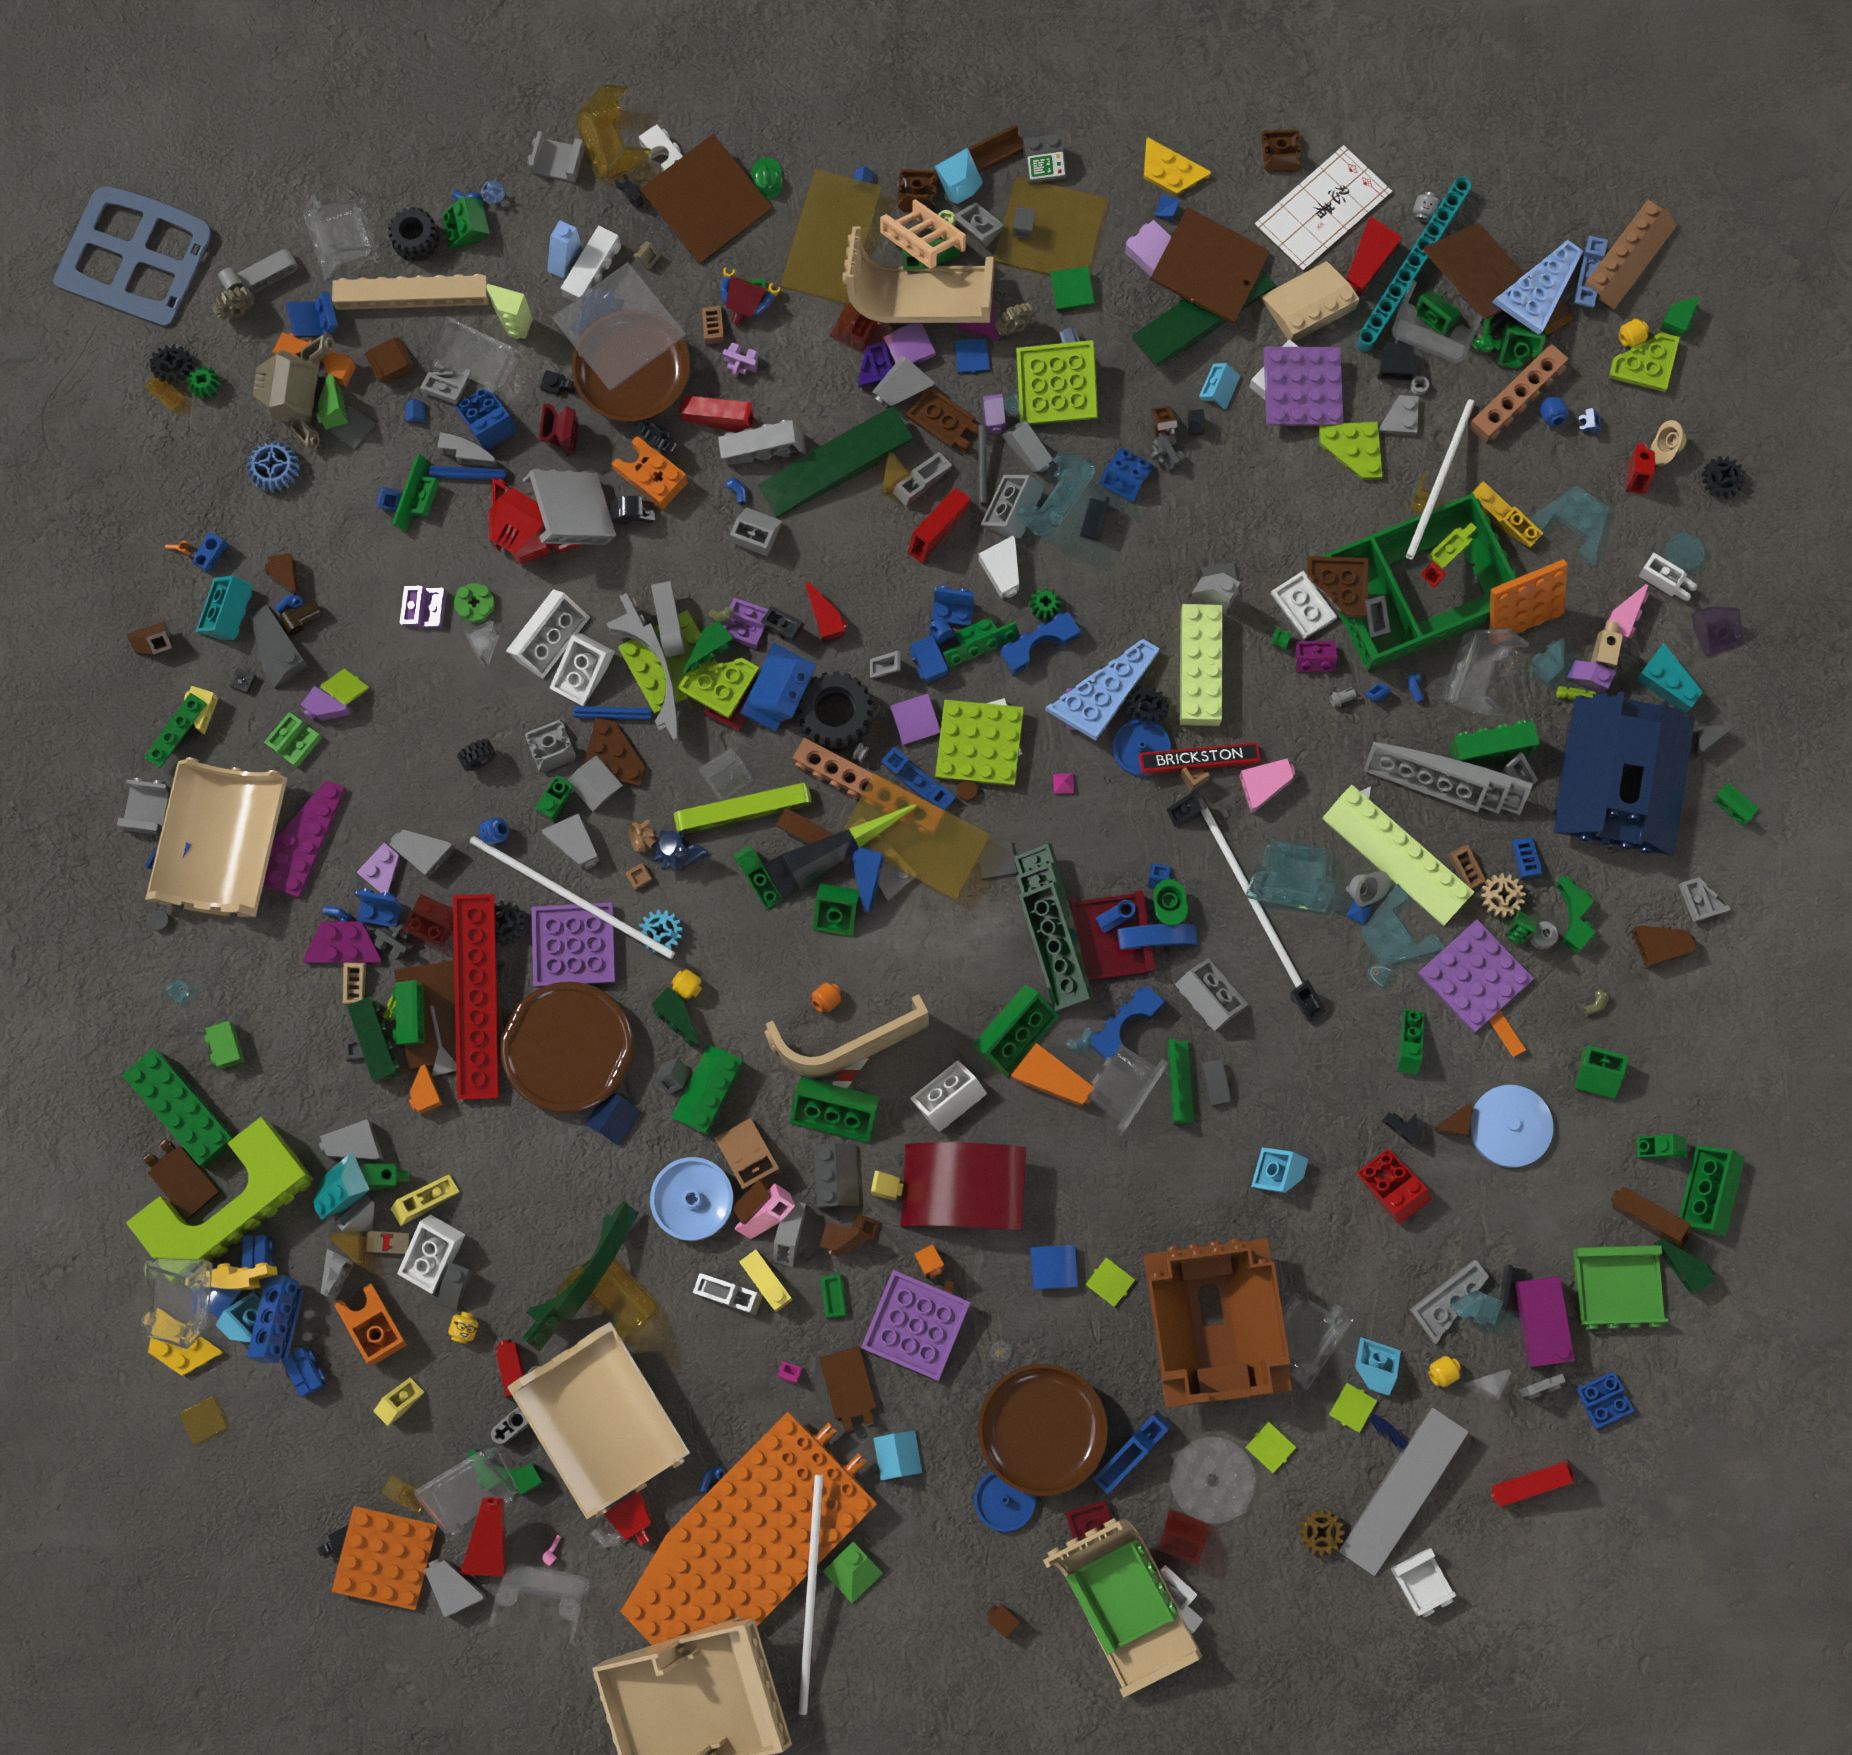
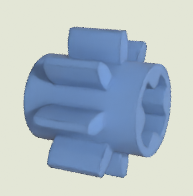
M496 180L494 182L487 181L481 190V194L484 197L483 201L490 205L492 203L499 204L505 195V191L502 188L503 184Z

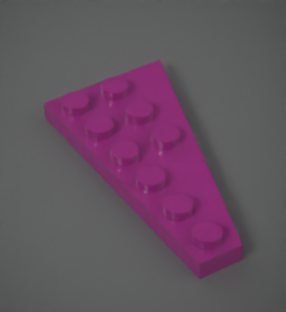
M325 781L277 836L272 844L263 886L299 899L301 898L346 790L344 786Z

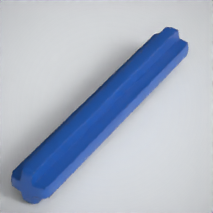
M431 466L429 471L430 476L436 478L492 480V478L498 480L500 478L503 481L507 479V472L504 469Z
M575 706L573 715L575 718L596 717L650 720L652 718V709Z

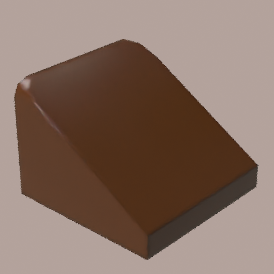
M855 1215L852 1228L870 1234L869 1240L874 1241L880 1221L863 1215Z

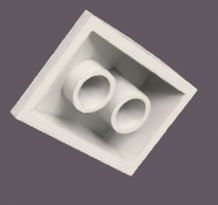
M583 634L572 635L550 689L581 706H585L608 669L615 651Z
M432 1215L427 1216L419 1222L397 1274L433 1294L445 1275L449 1263H452L458 1253L465 1234Z

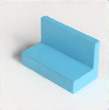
M1227 363L1213 364L1199 398L1203 401H1215L1223 409H1227L1241 376Z

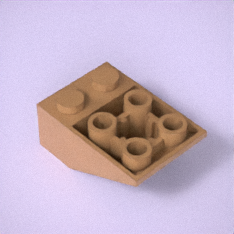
M751 1118L715 1138L744 1192L749 1190L758 1179L765 1181L780 1172Z

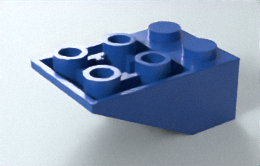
M488 386L454 405L477 442L486 451L518 432L511 417Z

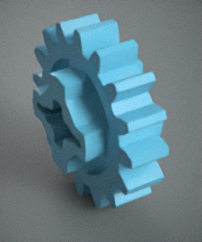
M658 909L656 915L649 912V919L643 917L645 924H639V927L643 929V931H640L646 936H648L647 933L653 935V940L672 950V945L679 946L676 940H682V936L678 933L683 932L682 927H677L681 922L680 920L674 921L676 918L674 913L669 916L668 910L661 914ZM668 922L673 925L674 931L668 929ZM661 928H663L665 933H661L659 936L657 931H660Z

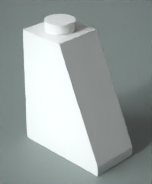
M1011 536L979 553V562L1001 599L1005 597L1011 598L1019 590L1016 544L1014 536Z

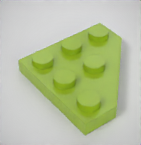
M1659 333L1650 340L1644 341L1632 347L1629 351L1617 355L1612 361L1608 378L1666 392L1680 337Z
M1378 422L1319 425V442L1324 450H1328L1333 454L1336 460L1346 468H1350L1361 480L1382 479Z
M743 658L735 659L733 662L720 663L695 672H687L677 690L729 719L760 669Z

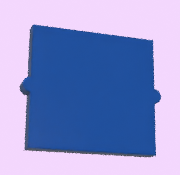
M987 338L955 340L957 373L971 372L975 374V372L989 371Z

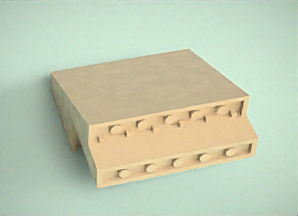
M741 1616L602 1661L592 1668L618 1755H771L781 1753L792 1745L754 1618L743 1620Z

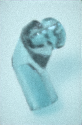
M1085 1028L1080 1038H1071L1067 1041V1048L1073 1052L1086 1049L1089 1046L1094 1031Z

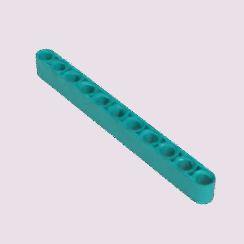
M1459 177L1454 181L1360 331L1356 343L1360 351L1369 352L1373 349L1428 261V255L1420 247H1425L1441 240L1463 205L1471 188V181L1467 177ZM1439 217H1443L1446 220H1440ZM1429 232H1434L1436 236L1431 235ZM1411 262H1415L1418 266H1413ZM1405 277L1409 281H1403L1401 278ZM1395 292L1399 296H1393L1391 293ZM1382 308H1387L1389 311L1385 312ZM1372 323H1377L1380 327H1375ZM1363 338H1367L1371 342H1364Z

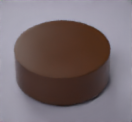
M962 781L957 788L959 798L964 801L973 800L977 795L976 784L973 781Z

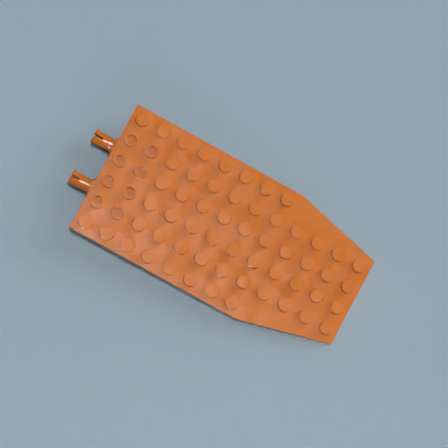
M787 1412L666 1534L620 1611L651 1645L741 1616L743 1620L754 1618L757 1627L808 1575L815 1474L823 1475L817 1565L878 1504L863 1489L864 1487L854 1476L868 1463L867 1460L863 1458L857 1464L863 1457L860 1453H857L844 1466L825 1448L824 1444L838 1432L834 1427L827 1433L833 1427L830 1422L817 1435H813Z

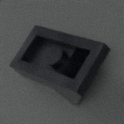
M773 606L769 608L761 620L764 626L781 639L787 637L795 641L805 625L803 621Z
M1195 790L1166 810L1174 827H1177L1202 815L1201 812L1207 806L1199 790Z
M1306 980L1291 991L1290 1000L1298 1005L1306 1021L1309 1023L1326 1012L1309 980Z
M1390 1112L1381 1121L1411 1146L1415 1147L1420 1142L1416 1113L1406 1124L1402 1123L1403 1119L1396 1113L1391 1114Z

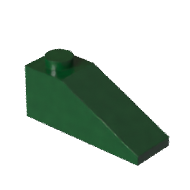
M1663 1239L1654 1242L1655 1246H1662L1661 1255L1690 1295L1697 1294L1717 1280L1714 1277V1270L1708 1264L1706 1265L1703 1261Z

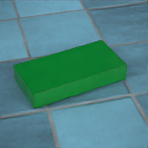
M841 1274L821 1276L826 1319L847 1316Z

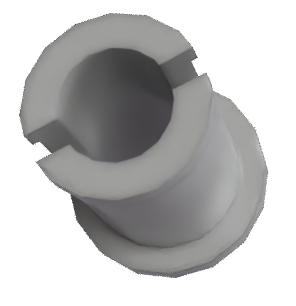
M1350 687L1338 693L1333 692L1329 699L1333 707H1341V704L1354 700L1357 696L1355 690Z

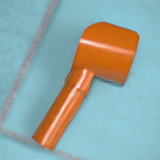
M184 540L177 545H165V549L179 550L187 556L191 555L188 548L193 547V545Z

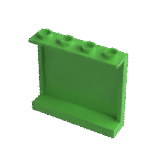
M1662 1246L1594 1247L1573 1250L1579 1326L1586 1325V1329H1599V1325H1607V1329L1620 1328V1324H1628V1328H1640L1641 1324H1649V1327H1662V1323L1668 1322V1318H1664L1659 1255L1662 1254Z
M1137 1539L1114 1549L1066 1576L1107 1655L1170 1621H1175L1178 1617V1609L1175 1603L1167 1597L1166 1586L1162 1581L1159 1582L1154 1564L1148 1561L1145 1556L1146 1549L1141 1542L1138 1543Z

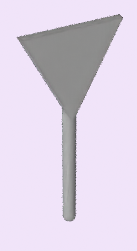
M431 1005L430 1011L439 1047L432 1076L456 1071V1062L442 1046L434 1006Z

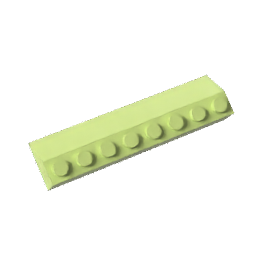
M1353 785L1338 798L1322 818L1380 871L1386 872L1397 886L1443 926L1474 893L1471 888Z

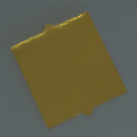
M213 1396L179 1413L185 1426L184 1431L188 1432L193 1445L228 1428L222 1416L223 1411L219 1410Z

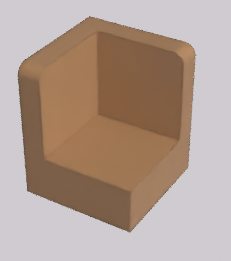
M1186 767L1182 769L1180 774L1191 791L1208 782L1210 777L1209 773H1204L1202 769L1187 770Z

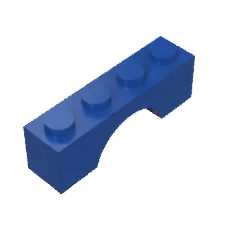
M1069 612L1056 615L1052 619L1053 621L1048 624L1042 623L1036 627L1034 632L1030 634L1027 632L1021 635L1015 643L1009 642L1002 647L1000 657L1012 676L1029 667V654L1038 643L1053 641L1064 647L1080 637L1081 631Z
M1147 985L1143 989L1139 987L1132 995L1134 999L1130 1003L1126 1001L1118 1009L1120 1013L1115 1018L1111 1016L1104 1024L1106 1028L1102 1032L1097 1031L1091 1037L1092 1043L1090 1047L1107 1063L1123 1047L1119 1035L1123 1023L1134 1017H1143L1150 1020L1164 1005L1165 1001Z

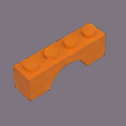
M282 332L272 353L275 355L280 350H285L301 357L302 348L313 341H304L294 337L292 333L288 335ZM331 349L330 354L320 360L325 365V374L328 376V374L332 373L338 384L347 387L356 366L350 356L343 353L341 355L337 354Z

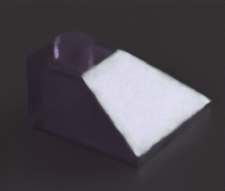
M1707 607L1692 613L1694 632L1707 657L1743 644L1740 610L1738 608Z

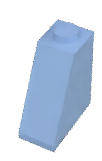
M559 220L550 236L547 272L565 280L583 248L577 228Z

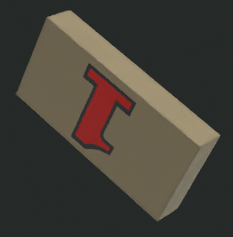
M368 1231L366 1252L405 1255L410 1245L411 1234Z

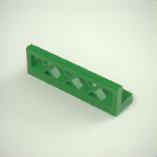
M1168 1039L1167 1054L1173 1124L1194 1123L1188 1041L1175 1042V1039Z

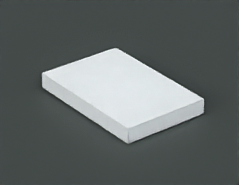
M1304 571L1278 586L1270 593L1304 640L1338 618L1314 584L1307 578Z

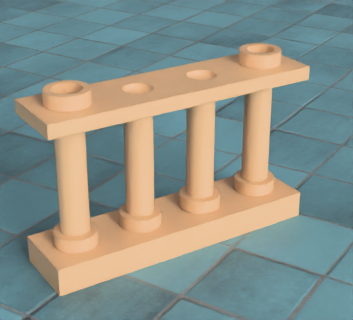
M916 199L913 200V212L897 220H894L887 214L880 217V233L930 269L936 266V256L938 253L952 246L962 252L966 250V234ZM915 219L921 222L910 229L903 226ZM927 228L933 231L922 238L915 235ZM939 237L946 240L935 247L928 244Z

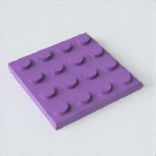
M1266 346L1263 348L1266 426L1343 424L1340 347Z
M612 902L591 903L614 917ZM576 904L531 907L534 988L558 982H581L589 985L616 983L613 925Z
M1478 919L1417 973L1473 1033L1534 979Z
M893 1269L861 1348L939 1381L971 1302Z

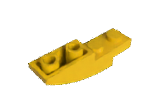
M1484 481L1472 492L1476 499L1478 498L1481 501L1484 515H1487L1492 523L1520 543L1530 548L1543 534L1515 506L1511 507Z
M230 1263L217 1265V1269L213 1270L212 1268L200 1269L199 1273L191 1275V1279L215 1288L250 1290L260 1288L259 1279L275 1276L278 1273L277 1267L268 1266V1263L256 1264L255 1268L252 1269L249 1267H232Z

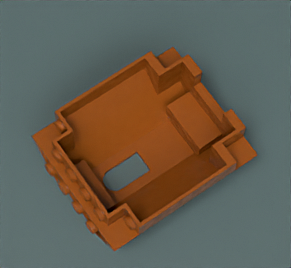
M1241 1238L1230 1239L1228 1244L1214 1241L1209 1242L1208 1246L1200 1247V1244L1187 1245L1188 1249L1179 1250V1246L1166 1248L1167 1252L1143 1255L1165 1408L1252 1398L1292 1391L1288 1368L1290 1364L1275 1263L1271 1261L1268 1238L1243 1242ZM1212 1284L1218 1289L1223 1324L1203 1327L1198 1296L1202 1285Z

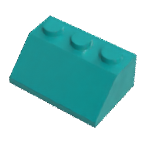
M235 576L214 578L195 632L221 640H235L240 631V622L246 614L247 602L252 596L253 585Z
M349 1153L321 1178L313 1200L315 1211L319 1214L321 1220L342 1214L370 1190L353 1153Z

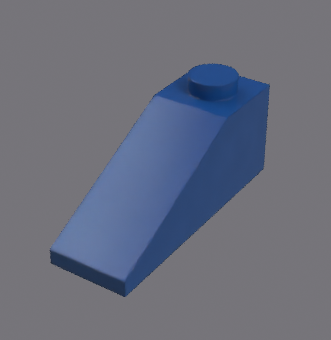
M860 847L858 851L855 850L852 862L855 863L854 871L863 910L869 913L872 912L885 853Z

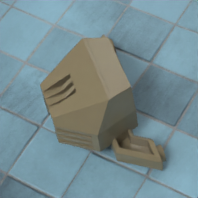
M324 333L302 348L301 357L291 352L280 350L256 368L253 397L272 419L284 423L291 421L290 429L308 449L314 451L320 442L318 431L311 425L320 360L329 355L334 347L333 337L328 333Z

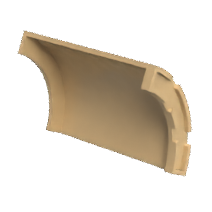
M191 757L178 761L145 900L167 906L172 904L184 905L183 909L207 914L230 916V913H237L238 917H256L287 777L281 776V773L275 770H269L268 772H244V770L232 767L231 770L199 763L198 759ZM186 842H187V843L191 844V846H190V848L188 849V851H187V853L185 854V856L183 857L184 850H185V846H186Z
M611 1322L596 1329L572 1348L565 1350L545 1365L539 1366L507 1387L586 1519L593 1515L596 1518L607 1512V1506L634 1489L636 1493L647 1486L646 1481L671 1465L673 1468L678 1467L685 1462L683 1458L690 1454Z

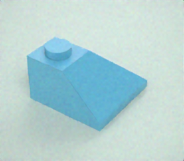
M968 148L934 166L949 201L958 204L973 196L983 184Z
M1262 1147L1251 1187L1286 1193L1303 1179L1308 1159L1292 1151Z
M254 1292L250 1293L224 1310L216 1326L229 1340L250 1342L261 1299Z
M1360 1337L1355 1368L1369 1389L1390 1395L1397 1379L1401 1350Z

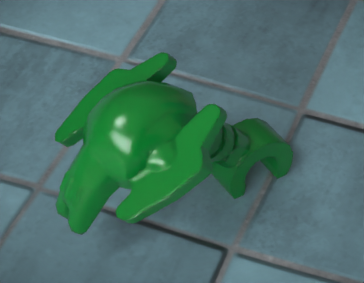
M1493 316L1484 320L1482 337L1478 338V336H1475L1474 339H1471L1473 347L1483 353L1491 352L1494 348L1500 350L1501 340H1497L1489 335Z

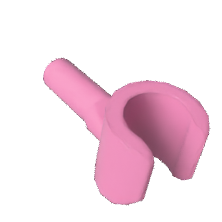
M559 1535L556 1536L549 1550L543 1555V1561L548 1566H551L557 1559L553 1552L561 1539Z

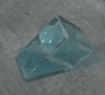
M1563 638L1557 642L1553 640L1547 645L1545 653L1541 654L1539 652L1531 660L1533 663L1529 669L1545 686L1560 674L1564 668L1565 640Z
M1476 1290L1452 1302L1450 1307L1457 1310L1456 1315L1468 1319L1470 1315L1475 1317L1473 1321L1485 1326L1488 1322L1495 1325L1503 1301Z

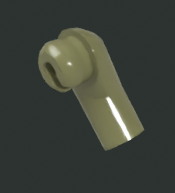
M725 607L720 612L712 609L708 616L714 621L726 624L732 619L731 616L734 615V611L730 607Z
M1597 990L1595 993V1003L1583 1007L1587 1017L1605 1009L1609 1000V995L1605 990Z

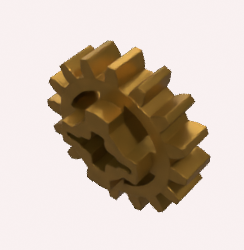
M1319 1509L1318 1514L1311 1510V1516L1309 1517L1305 1514L1303 1517L1306 1521L1299 1522L1303 1527L1302 1530H1297V1533L1303 1536L1299 1539V1542L1305 1541L1306 1544L1303 1548L1308 1549L1310 1547L1311 1554H1314L1317 1550L1319 1556H1323L1324 1551L1330 1555L1331 1548L1334 1550L1339 1549L1336 1545L1337 1542L1343 1543V1540L1339 1538L1340 1535L1345 1534L1344 1531L1339 1530L1343 1523H1337L1338 1516L1331 1517L1330 1510L1326 1514H1324L1323 1509ZM1321 1517L1327 1519V1521L1322 1524L1315 1521V1519ZM1308 1525L1311 1528V1536L1309 1537V1539L1307 1536ZM1326 1527L1323 1532L1325 1536L1316 1537L1318 1534L1317 1528ZM1333 1527L1335 1530L1334 1539L1331 1537V1529ZM1318 1541H1323L1327 1546L1317 1547L1315 1544Z

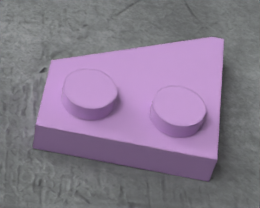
M383 843L357 873L381 894L382 892L390 893L389 889L391 882L394 880L395 869L398 866L400 856L387 844Z

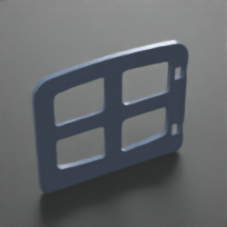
M108 186L101 187L92 194L54 275L53 283L59 289L154 324L168 327L174 321L177 310L199 266L205 248H207L210 242L211 230L204 221L159 201ZM106 205L121 206L143 213V217L132 240L124 241L95 230ZM159 219L193 234V239L183 260H176L147 249L146 244ZM87 244H93L123 256L112 284L106 285L77 271V266ZM196 245L200 246L197 256L192 254ZM139 263H145L175 275L167 296L163 301L148 299L126 292L127 285ZM172 297L177 299L173 308L168 307Z

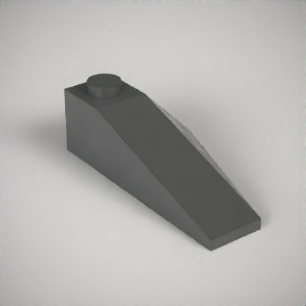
M267 605L250 615L264 673L275 689L309 668Z

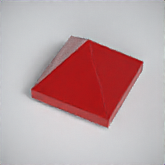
M1434 561L1421 573V576L1434 588L1447 575Z

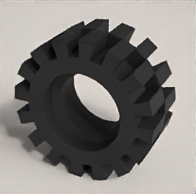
M489 739L477 740L476 743L472 742L470 743L471 745L465 746V749H461L457 754L463 769L467 772L480 769L481 766H486V763L492 762L491 760H494L495 756H497Z

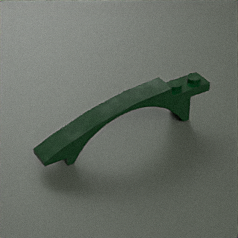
M624 1200L611 1216L608 1214L604 1216L598 1246L589 1263L576 1280L553 1299L530 1307L526 1311L535 1320V1323L522 1338L539 1352L566 1319L572 1320L615 1259L638 1215V1212Z

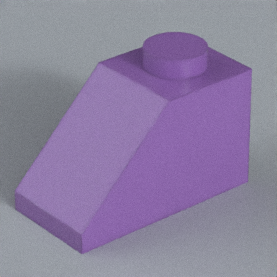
M1002 394L983 397V417L986 433L999 434L1005 431L1006 422Z
M1575 660L1566 679L1596 693L1603 694L1608 690L1616 671L1599 663Z
M316 686L312 688L301 703L302 708L305 710L303 713L312 720L317 718L323 721L348 716L351 713L346 706L331 698V696Z

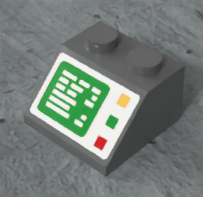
M1061 134L1023 139V156L1029 184L1066 179Z

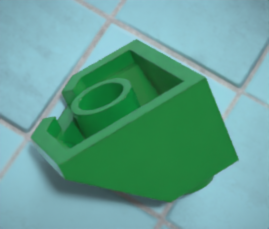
M1506 321L1501 337L1497 365L1517 369L1529 359L1539 356L1542 352L1546 335L1543 333L1538 335L1524 324Z

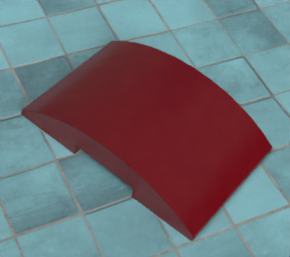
M964 1142L905 1144L900 1227L980 1228L984 1230L1022 1231L1027 1147Z

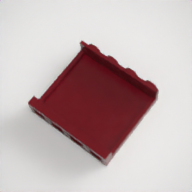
M1143 890L1134 891V894L1075 902L1073 899H1070V909L1088 981L1154 973L1155 966L1151 946L1141 947L1140 949L1120 950L1118 929L1148 925ZM1123 900L1131 901L1135 905L1134 917L1103 933L1095 918L1117 906ZM1123 906L1120 909L1123 915H1129L1132 912L1128 906Z

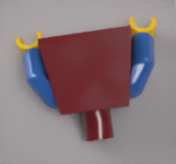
M727 268L723 269L724 277L720 292L726 308L734 311L731 322L734 324L742 325L745 315L749 317L760 315L770 306L774 297L779 294L780 287L776 291L771 289L773 283H770L767 292V288L736 278L734 269L731 274L726 273Z

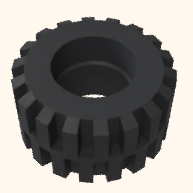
M410 207V210L404 208L402 209L403 212L400 213L398 211L395 213L396 217L390 219L392 224H388V236L396 253L400 254L403 259L408 257L409 261H413V259L421 261L422 257L426 259L429 257V253L433 254L435 252L434 248L438 247L437 241H439L440 237L432 216L427 211L423 212L421 208L415 210V207ZM412 229L423 230L422 234L416 239L409 240L404 238L407 232Z

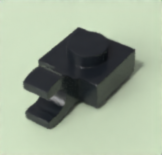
M623 174L625 182L619 183L616 179L614 180L615 185L619 190L626 191L625 197L630 204L634 203L639 208L643 205L642 195L633 183L629 181L628 176Z
M548 370L545 371L540 385L542 391L560 395L561 390L574 394L576 389L574 382L565 380L563 374Z
M349 1525L328 1535L330 1542L316 1548L320 1556H324L333 1550L336 1551L337 1555L341 1554Z

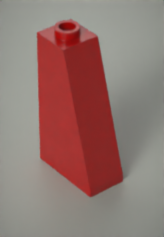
M1371 216L1366 224L1346 279L1359 297L1390 259L1402 240L1400 235Z
M685 396L684 402H681L679 406L682 421L736 433L742 432L746 428H752L755 419L751 402Z
M954 488L913 531L907 553L923 564L967 511L971 499L964 492Z
M1567 1459L1494 1484L1490 1494L1493 1502L1498 1503L1499 1507L1571 1484L1575 1481V1477Z
M483 1498L461 1568V1575L504 1576L507 1565L504 1498Z

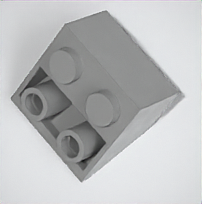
M746 507L737 517L730 533L731 543L768 557L782 525V520Z

